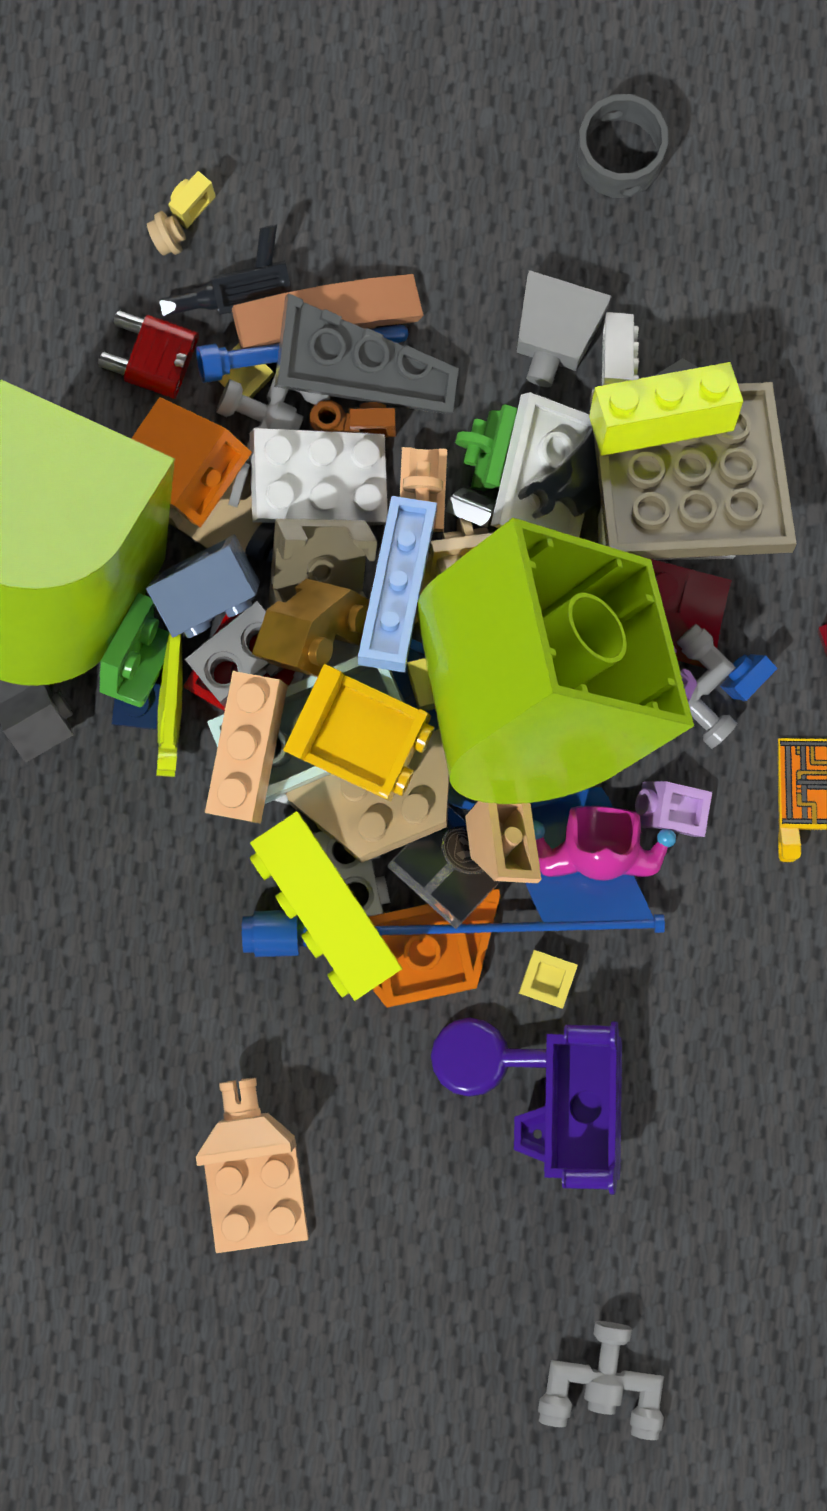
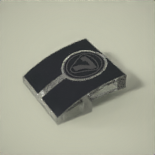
M449 806L446 828L408 843L387 866L455 929L502 882L494 881L471 859L466 821Z

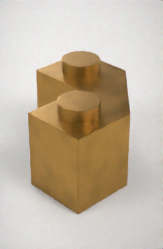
M305 579L295 587L296 595L286 603L277 601L266 610L252 655L275 666L318 677L323 665L327 664L331 659L334 639L360 646L370 600L351 589Z

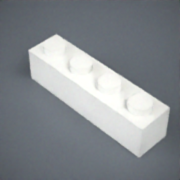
M606 312L602 339V386L639 379V375H637L639 358H637L639 327L634 326V314Z

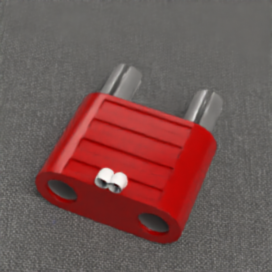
M118 311L114 318V325L138 334L129 360L103 352L100 355L102 359L98 361L99 367L124 375L125 382L176 399L198 342L199 332L150 315L142 319Z

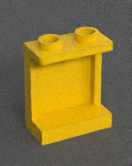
M324 664L283 751L391 802L395 793L403 796L414 773V770L408 768V765L415 750L421 753L424 752L433 734L434 727L428 724L431 719V715L428 712L412 707Z

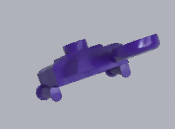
M471 1017L455 1020L440 1031L432 1047V1067L440 1083L452 1093L468 1097L484 1095L500 1084L507 1073L508 1067L546 1068L545 1106L514 1117V1150L544 1162V1178H562V1188L609 1190L610 1195L616 1194L617 1180H620L622 1088L621 1037H619L617 1021H612L611 1026L565 1024L564 1034H547L546 1049L508 1048L506 1040L496 1027L487 1021ZM536 1130L542 1132V1136L539 1139L534 1136Z

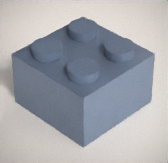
M234 534L156 574L146 587V590L172 638L183 632L187 638H191L212 626L210 622L215 619V616L226 612L228 617H232L253 605L251 601L256 596L260 581Z

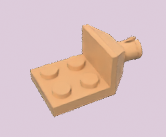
M246 1078L239 1081L241 1101L238 1096L237 1080L219 1083L223 1098L224 1119L216 1124L196 1156L197 1166L204 1165L216 1253L309 1239L295 1136L269 1113L261 1114L256 1092V1078Z

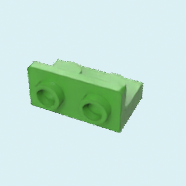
M141 593L137 594L105 652L100 666L99 692L137 707L144 705L163 669L170 632L158 628L159 620L154 618L155 604L151 597Z

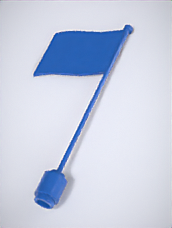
M601 787L588 788L567 795L549 805L531 810L533 821L536 820L543 824L545 828L543 838L552 849L566 840L571 808L577 806L613 807ZM580 872L556 877H547L541 874L542 880L539 883H525L542 922L375 927L380 935L654 928V933H664L665 920L664 914H654L653 917L634 876L623 874L611 880L601 881L588 878ZM284 910L254 911V916H243L242 918L243 952L254 953L255 957L300 956V947H307L301 935L308 930L298 915L290 919Z

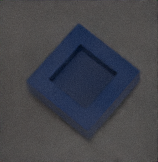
M154 684L142 707H137L115 698L112 725L158 730L160 684Z

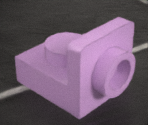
M667 781L643 782L642 789L635 802L636 813L640 814V825L642 828L670 829L675 833L693 837H705L712 792Z

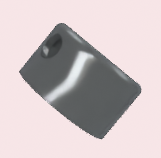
M615 94L596 102L584 116L576 146L577 167L583 180L596 192L612 198L632 197L645 191L657 179L669 144L668 126L661 112L647 99L632 94ZM612 110H618L617 112L608 113ZM626 120L639 125L651 136L656 147V158L647 167L639 171L618 174L604 169L592 158L587 147V137L602 124L609 121Z

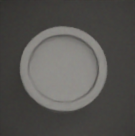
M248 463L242 466L236 476L229 501L230 506L237 508L250 467Z

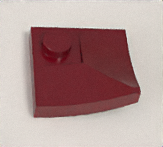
M651 559L673 646L676 649L677 660L705 668L698 660L689 659L681 651L682 648L677 644V641L694 624H697L713 637V645L718 648L720 628L732 580Z

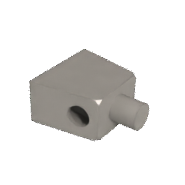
M529 270L517 353L533 357L526 377L529 382L542 387H551L558 366L574 371L577 370L605 317L611 295Z

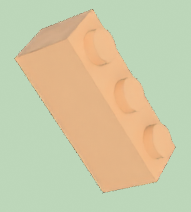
M236 671L232 672L205 813L261 824L288 687L280 679Z

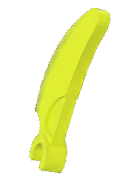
M169 634L165 652L158 703L159 747L156 776L175 777L177 763L176 746L182 714L183 669L181 634L174 638Z

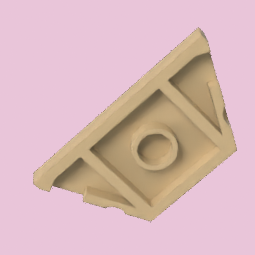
M440 729L433 731L423 753L415 750L408 765V768L414 770L411 781L403 796L395 793L391 802L333 774L285 793L293 808L299 809L309 817L321 831L330 838L337 840L348 853L361 863L447 827L450 778Z

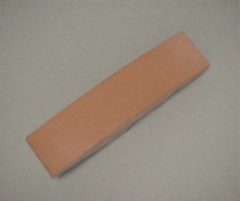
M413 274L323 285L269 296L232 307L241 349L280 343L285 296L288 293L303 299V302L318 309H326L341 316V319L364 329H374L377 326L413 323L419 321L424 316Z

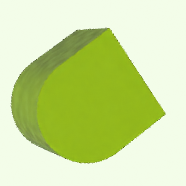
M0 380V680L19 685H50L73 679L87 672L102 660L137 594L145 595L147 592L146 587L160 571L166 556L175 458L3 380Z
M512 518L433 579L419 596L417 618L449 778L452 787L466 798L485 803L522 804L551 800L574 794L613 777L694 727L651 559Z

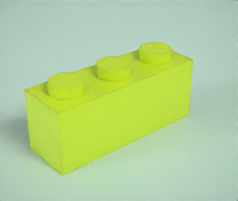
M731 362L597 386L594 389L589 418L600 455L603 456L734 431L743 404V398Z

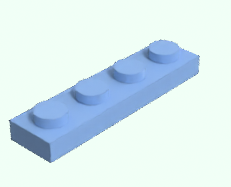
M391 496L358 654V665L405 672L417 614V602L421 594L437 513L436 502Z

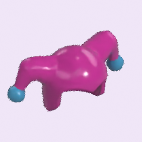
M577 806L571 808L566 840L553 849L543 838L545 833L543 824L536 820L533 821L540 872L547 877L564 876L580 872L588 878L601 881L611 880L623 874L637 877L652 876L660 870L668 847L673 846L676 842L674 831L662 829L657 835L658 842L651 850H644L640 846V814L614 807Z

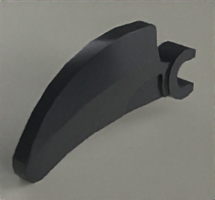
M592 426L580 445L564 462L540 482H533L519 491L518 498L520 500L532 494L539 497L540 507L532 514L534 519L541 518L553 511L556 501L562 502L574 517H578L595 505L601 498Z

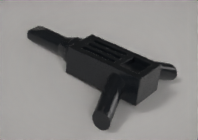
M277 224L259 229L255 267L212 276V283H207L196 291L160 298L159 302L163 316L200 308L207 310L218 309L219 315L231 313L232 307L237 304L292 292L285 260L273 263Z

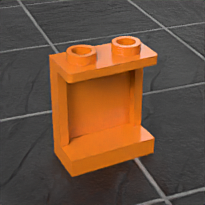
M159 397L131 438L175 458L170 507L200 528L252 453L226 428Z

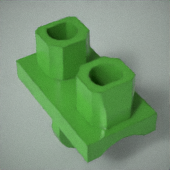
M504 404L499 411H489L487 422L481 419H474L471 432L462 431L457 433L455 443L467 449L464 463L476 466L470 488L480 491H487L492 488L499 489L517 408Z

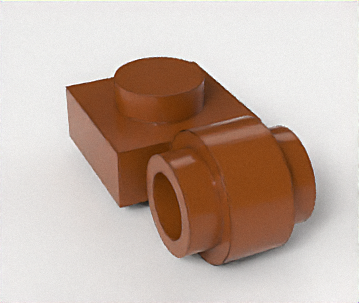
M324 400L318 402L310 412V423L313 431L384 434L385 437H396L395 408H386V405L383 403H363L359 406V409H350V413H345L339 403L332 400ZM327 416L335 418V420L329 424L321 422L322 419Z

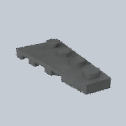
M288 293L285 296L274 387L365 402H378L390 406L449 415L453 413L459 368L407 345L402 346L388 340L382 334L369 328L364 329L341 319V316L326 309L321 310L303 302V299Z

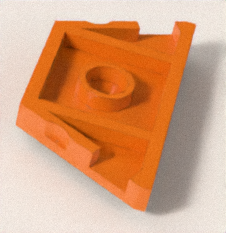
M499 889L491 890L461 922L439 902L370 916L369 918L374 926L493 923L500 899ZM491 932L381 935L403 969L373 988V991L388 1008L476 989Z

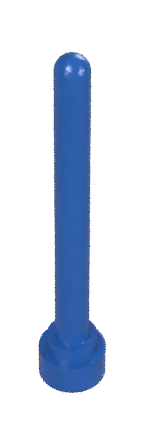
M404 325L371 329L395 343L404 342L409 335L408 329ZM280 343L227 351L225 347L218 348L216 344L197 346L196 359L201 381L203 383L220 381L223 375L230 374V369L275 363L278 360Z

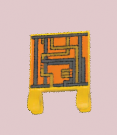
M778 738V857L782 862H794L800 858L801 841L799 830H827V739Z

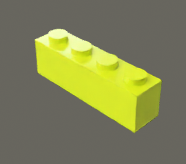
M296 811L250 842L256 852L249 857L264 880L270 876L273 877L281 889V892L275 895L278 903L290 919L298 915L308 930L301 935L302 939L315 958L324 954L333 968L327 976L342 998L350 994L353 1000L356 1001L403 969L300 813Z

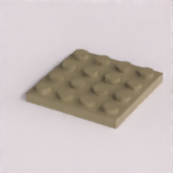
M773 382L738 384L743 404L734 431L603 456L600 455L594 435L606 546L647 559L793 553L797 543ZM594 390L591 391L590 405L592 404Z

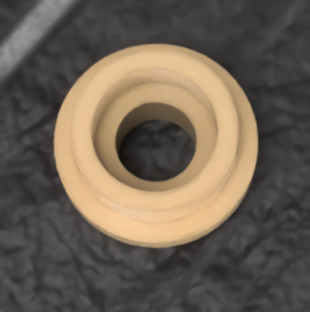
M163 211L154 215L155 219L147 223V229L157 250L163 256L171 252L174 255L181 253L183 249L180 242L186 240V236L178 219L174 215L168 217Z

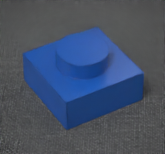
M743 655L732 663L736 668L728 675L729 677L720 687L733 699L747 701L778 668L766 655Z

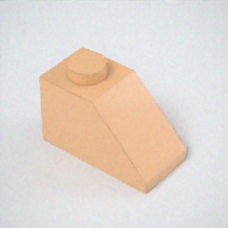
M478 801L465 816L471 859L494 881L539 883L542 878L531 804H497Z

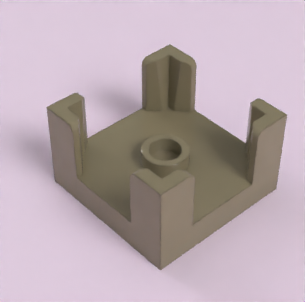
M276 519L269 606L271 607L277 601L286 603L296 595L295 587L305 579L351 589L366 598L363 593L366 557L369 561H375L377 540L366 520Z

